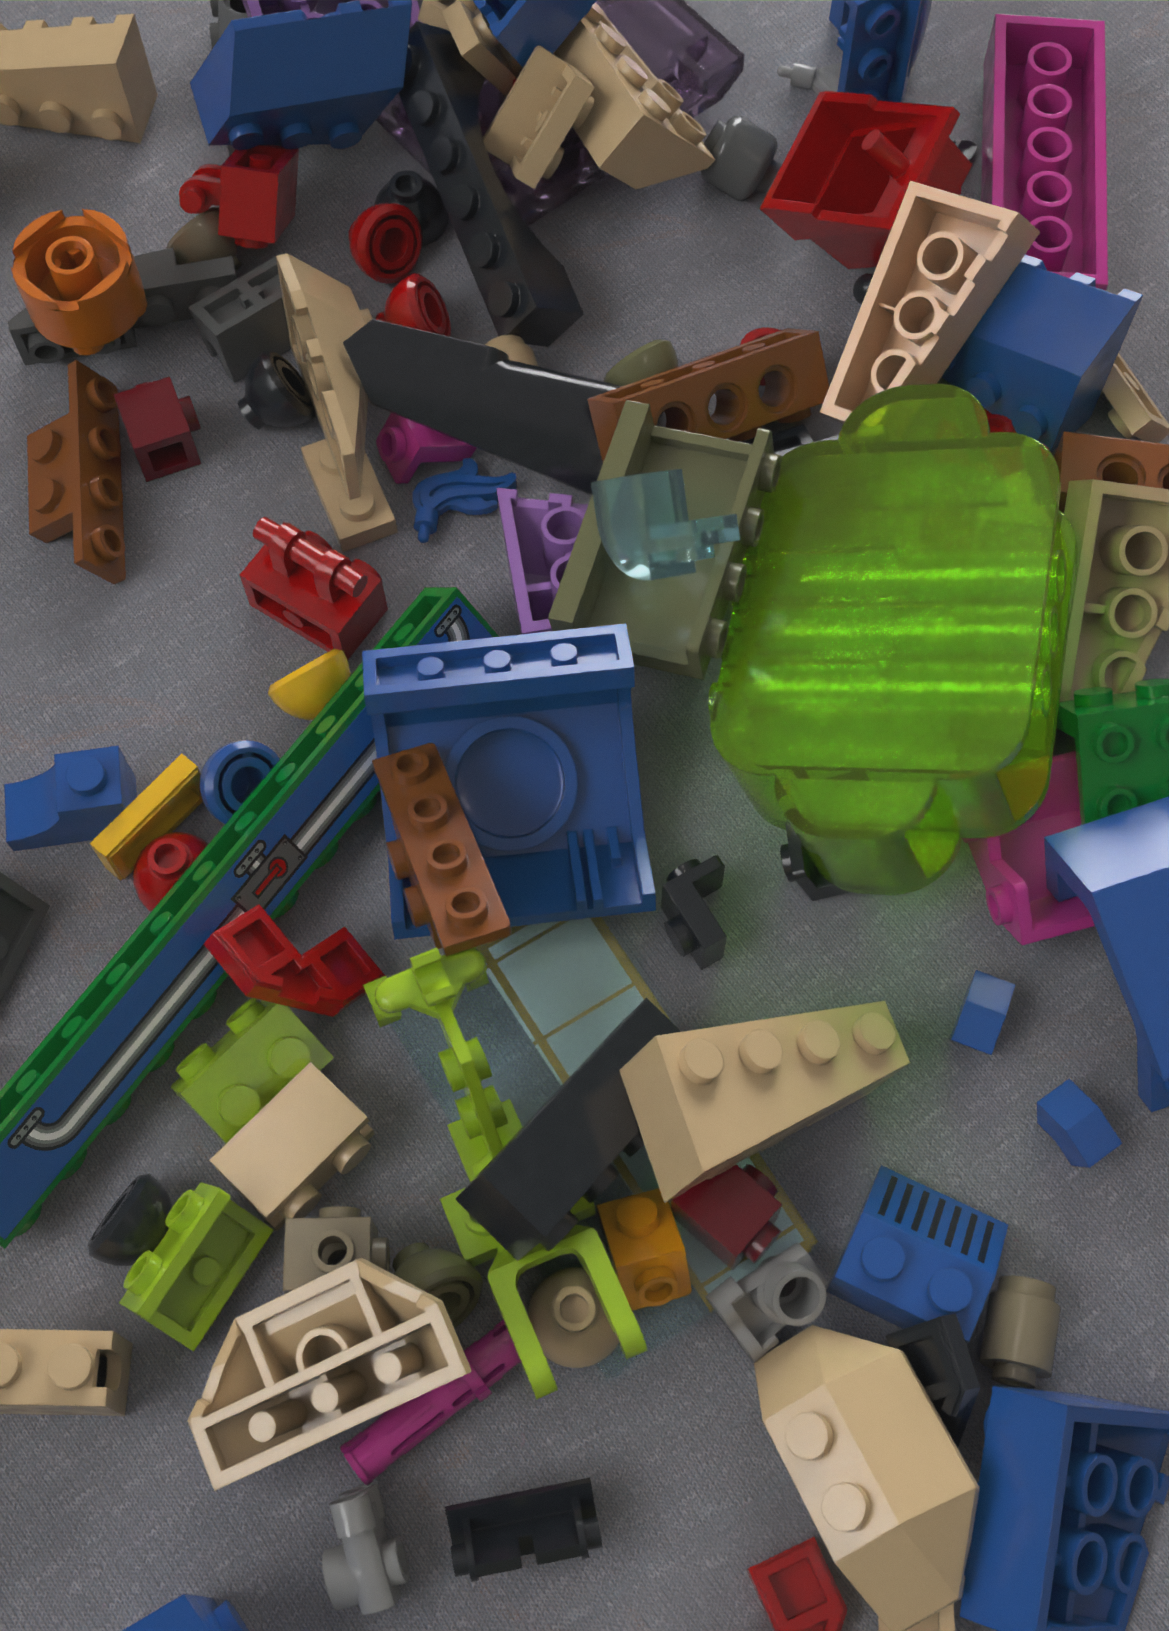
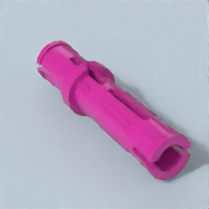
M504 1320L500 1321L492 1330L464 1350L472 1372L386 1411L362 1432L360 1431L348 1442L340 1446L344 1457L365 1485L368 1486L387 1467L412 1450L441 1427L445 1421L462 1408H465L473 1400L478 1398L480 1402L484 1401L492 1394L489 1388L508 1371L521 1363Z

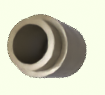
M1006 1275L999 1277L997 1291L989 1294L979 1359L982 1365L993 1369L992 1380L1017 1388L1034 1389L1036 1378L1052 1377L1061 1306L1055 1303L1056 1288L1053 1285L1023 1276Z

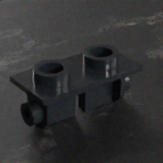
M590 1477L445 1506L452 1541L451 1557L455 1577L469 1574L471 1582L479 1581V1577L522 1569L521 1556L535 1553L537 1565L581 1556L582 1559L589 1558L588 1550L603 1547Z

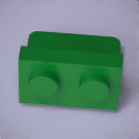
M1159 678L1138 681L1135 683V691L1113 694V689L1108 687L1079 689L1073 692L1074 700L1053 703L1055 728L1075 738L1081 825L1169 796V679Z

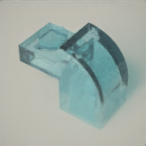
M682 469L634 474L591 482L597 527L603 546L615 565L633 578L656 580L696 573L695 561L715 558L714 544L740 540L737 514L689 520Z

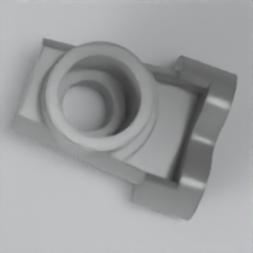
M796 1242L780 1254L764 1259L756 1270L736 1282L730 1276L705 1297L729 1328L742 1349L755 1363L779 1343L775 1335L786 1324L791 1326L806 1325L820 1315L826 1303L825 1287L829 1283L806 1250Z
M375 1482L370 1483L368 1486L361 1485L342 1492L338 1495L339 1499L329 1503L337 1538L342 1540V1544L323 1551L322 1569L329 1599L337 1611L360 1605L362 1615H368L391 1608L401 1598L399 1585L409 1582V1566L403 1543L398 1536L390 1539L387 1537L383 1520L386 1515L378 1484Z

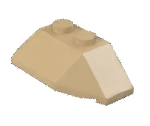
M360 1258L236 1317L212 1366L202 1397L196 1401L188 1418V1423L212 1487L216 1491L472 1372L443 1301L375 1264Z
M811 1325L758 1359L754 1363L763 1423L834 1563L890 1631H906L961 1599L966 1577L964 1576V1571L971 1545L980 1487L904 1351Z

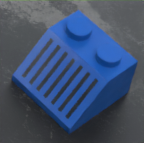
M881 1165L826 1292L902 1329L940 1316L956 1313L967 1344L971 1339L996 1277L1008 1224Z

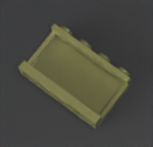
M626 400L548 616L552 631L626 623L635 665L704 680L711 658L720 659L726 645L729 625L728 621L724 620L729 601L738 603L743 593L747 567L745 564H742L747 546L756 547L762 534L765 513L764 509H760L764 494L765 492L774 493L780 478L782 456L774 454L772 430L758 428L753 444L656 426L653 422L650 404Z

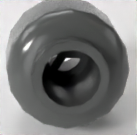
M733 116L726 123L718 119L704 142L715 158V161L708 169L701 170L702 178L735 200H746L756 189L765 194L781 168V164L773 159L778 145L776 138L743 116Z

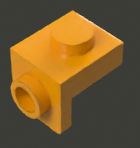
M659 1188L597 1205L600 1224L613 1266L632 1311L648 1306H661L673 1299L687 1296L692 1292L685 1247L669 1202L664 1204Z

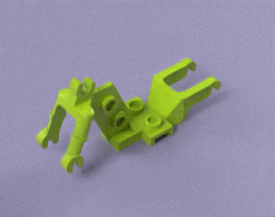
M436 947L409 959L411 968L388 978L383 976L364 984L363 987L380 1028L401 1020V1011L408 1008L439 1020L449 1047L437 1053L453 1093L461 1089L465 1093V1096L454 1100L461 1119L448 1124L447 1127L468 1180L471 1183L522 1128V1125L510 1099L501 1102L493 1085L485 1088L482 1087L481 1081L492 1077L487 1058L477 1037L465 1041L453 1014L464 988H466L467 992L489 984L486 973V959L476 947L449 956H445V954L441 956ZM465 1188L440 1198L462 1257L473 1266L495 1258L488 1272V1281L536 1400L558 1391V1388L517 1289L519 1276L534 1266L563 1254H575L591 1280L611 1329L617 1335L625 1359L628 1360L648 1351L639 1324L595 1229L575 1224L568 1234L549 1252L539 1243L517 1261L455 1200ZM583 1196L570 1209L579 1219L578 1222L596 1214L594 1203H589Z

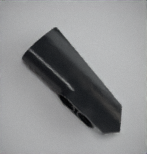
M376 319L369 321L343 342L370 404L592 496L603 461L587 399L622 386L509 360L508 354L494 347Z

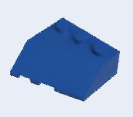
M359 0L339 3L336 11L320 18L308 20L306 14L301 9L231 20L190 82L208 146L231 145L236 150H247L258 145H282L285 149H299L307 145L330 144L335 149H344L356 145L361 141L363 134L403 88L412 0H388V7L362 11Z
M1024 255L952 360L942 378L962 393H968V397L975 404L983 407L991 414H1000L1012 420L1015 431L1022 438L1030 441L1038 448L1043 443L1052 453L1058 447L1064 431L1075 432L1090 419L1143 295L1125 288L1118 295L1096 288V279L1076 272L1070 278L1047 271L1043 260Z
M992 1385L990 1406L984 1417L985 1441L980 1476L977 1483L980 1489L971 1545L964 1571V1576L966 1577L959 1616L996 1631H1125L1149 1554L1146 1542L1141 1536L1145 1518L1154 1502L1164 1505L1169 1489V1476L1160 1473L1169 1444V1411L1077 1393Z

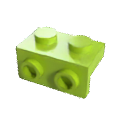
M255 998L249 999L226 1021V1025L231 1030L211 1048L207 1043L198 1046L176 1068V1072L180 1077L171 1085V1089L187 1102L225 1144L310 1062L321 1071L334 1058L288 1006L264 1000L260 1002L259 999Z
M203 1182L199 1183L195 1191L189 1189L184 1192L172 1206L165 1225L169 1227L168 1231L153 1252L150 1250L144 1252L132 1265L123 1284L127 1291L119 1304L193 1352L274 1230L230 1200L231 1195L221 1188Z

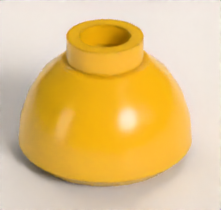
M334 648L270 685L268 695L285 713L295 718L313 721L351 676L348 660L342 650Z

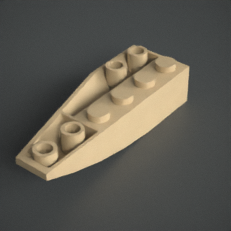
M595 2L588 14L580 20L553 54L585 74L595 87L590 95L594 98L593 107L584 123L578 129L574 128L597 166L636 190L708 169L715 161V158L702 141L707 135L705 130L693 117L681 111L679 107L683 104L684 100L680 94L666 81L657 79L608 19L601 7Z

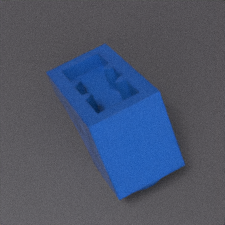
M119 745L54 754L55 764L46 772L27 780L4 784L6 842L11 849L19 851L94 840L137 797L136 777Z

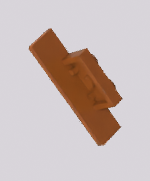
M75 360L68 364L69 413L27 435L29 535L49 543L73 530L74 564L112 584H117L126 579L119 408L114 394L118 393V389L107 378Z
M427 743L372 760L374 771L391 813L397 838L396 840L386 842L388 855L396 879L401 880L408 877L412 886L403 889L415 928L427 924L435 948H443L445 956L508 937L512 932L510 920L434 743Z

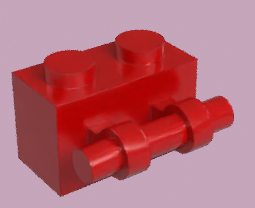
M258 145L247 150H235L222 165L204 164L180 187V206L189 214L204 213L212 205L219 206L218 235L235 238V244L239 246L260 249L268 247L269 243L275 244L295 216L299 149H285L277 145Z
M262 517L253 529V537L265 545L240 573L249 605L327 652L334 648L342 650L348 660L388 610L381 576L372 566L360 559H354L351 562L348 557L332 549L330 544L315 532L309 530L304 532L290 523L283 522L280 525L268 517Z

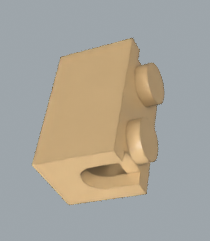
M310 1062L209 1161L229 1184L278 1231L285 1224V1218H305L315 1208L322 1196L318 1190L337 1171L344 1175L354 1169L364 1159L371 1148L368 1140L375 1133L367 1124L369 1122L368 1117Z
M0 1329V1414L125 1416L133 1343L114 1331ZM99 1357H106L107 1376L104 1387H96Z

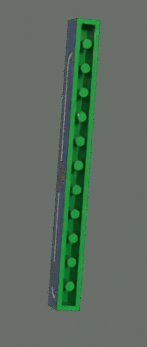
M425 587L373 650L499 637V635L457 587ZM363 662L1 1089L0 1246L4 1249L14 1237L24 1234L33 1226L41 1213L44 1200L60 1181L68 1179L81 1167L87 1155V1148L105 1126L113 1124L125 1113L130 1105L133 1091L149 1072L157 1070L169 1059L174 1050V1041L191 1020L201 1017L214 1003L217 996L216 990L227 978L228 974L204 946L205 941L210 935L258 904L262 906L272 920L288 912L297 901L299 896L298 889L315 869L324 866L332 859L339 847L338 840L354 821L367 815L376 804L380 784L372 760L377 759L371 715L367 716L364 699Z

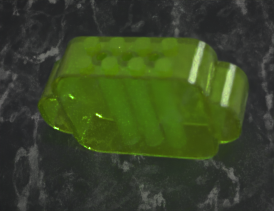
M905 385L881 391L855 408L843 424L838 440L811 442L799 446L782 456L781 473L774 493L765 492L760 509H764L765 515L759 543L756 547L747 546L742 564H745L747 567L745 586L739 602H732L733 610L728 627L726 645L721 656L722 664L718 682L711 684L708 694V709L711 717L710 729L714 745L758 814L770 824L786 830V821H788L821 875L838 888L853 893L901 895L930 885L951 866L960 849L962 838L999 836L1016 829L1032 817L1042 804L1050 782L1078 558L1077 539L1072 524L1058 510L1061 479L1057 463L1051 452L1039 441L1023 434L1012 432L990 433L986 412L981 403L971 393L952 385Z

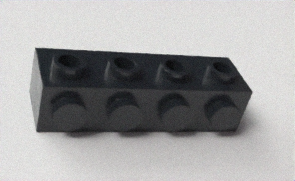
M645 998L606 1037L455 1199L517 1261L539 1243L548 1252L553 1249L579 1220L570 1209L582 1196L589 1203H592L614 1181L620 1172L611 1163L621 1151L630 1158L644 1145L619 1070L655 1036L681 1032L648 998Z

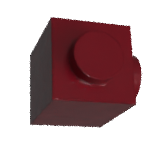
M170 376L153 382L140 383L132 389L114 394L146 482L201 464L191 432L201 429L190 396L178 399Z
M735 1164L730 1169L711 1179H706L671 1200V1210L674 1219L732 1271L745 1256L755 1264L768 1251L782 1232L774 1225L782 1207V1203L774 1197L778 1193V1189L765 1174L750 1164H746L743 1169Z

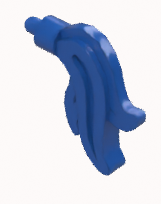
M464 458L462 460L463 466L458 470L436 474L418 483L412 492L413 506L416 510L414 529L418 532L419 542H428L430 534H434L437 531L439 516L448 510H455L468 515L488 514L497 510L498 497L496 488L516 490V473L511 472L498 477L481 476L478 472L477 463L471 458Z

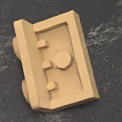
M536 46L483 137L486 150L509 164L515 178L535 189L541 177L548 179L557 169L564 154V148L560 147L570 128L578 129L588 117L594 104V98L590 95L595 87L585 74L544 47Z

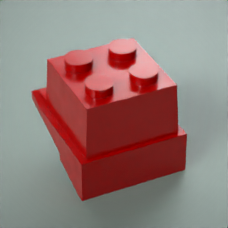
M835 91L819 92L759 209L794 240H812L847 269L877 267L910 181L961 195V187L973 164L949 138L960 113L954 107L879 101L872 94Z

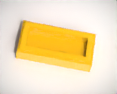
M181 753L89 843L104 867L120 881L125 879L134 870L140 852L150 841L160 835L173 832L203 802L199 785L201 772L198 766Z

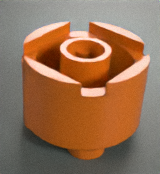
M82 209L84 216L68 217L64 216L63 210L54 211L35 219L16 238L12 249L15 256L13 267H11L12 275L34 326L45 338L58 345L72 348L79 355L88 356L96 354L102 350L105 344L125 334L136 323L138 318L145 313L147 301L143 283L126 234L115 220L96 210Z

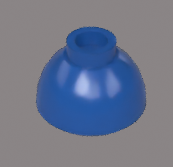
M235 741L220 747L208 758L203 766L199 785L202 800L214 818L226 824L276 765L280 758L271 748L256 741Z

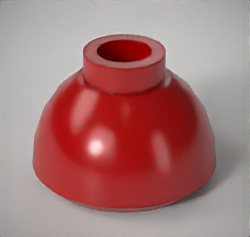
M380 203L371 206L358 216L349 229L350 251L354 262L366 276L377 282L389 284L400 281L413 270L418 262L422 249L421 226L415 214L401 204Z
M413 273L402 279L388 296L385 311L376 315V320L449 337L451 335L450 318L441 294L429 279L418 273Z
M171 832L156 837L142 849L135 863L133 882L139 900L150 912H152L209 844L208 842L189 833Z

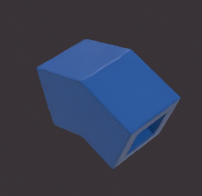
M976 970L965 993L949 1040L992 1055L1016 984Z
M1071 1079L1066 1080L1037 1101V1123L1056 1141L1071 1166L1090 1168L1122 1144L1100 1108Z

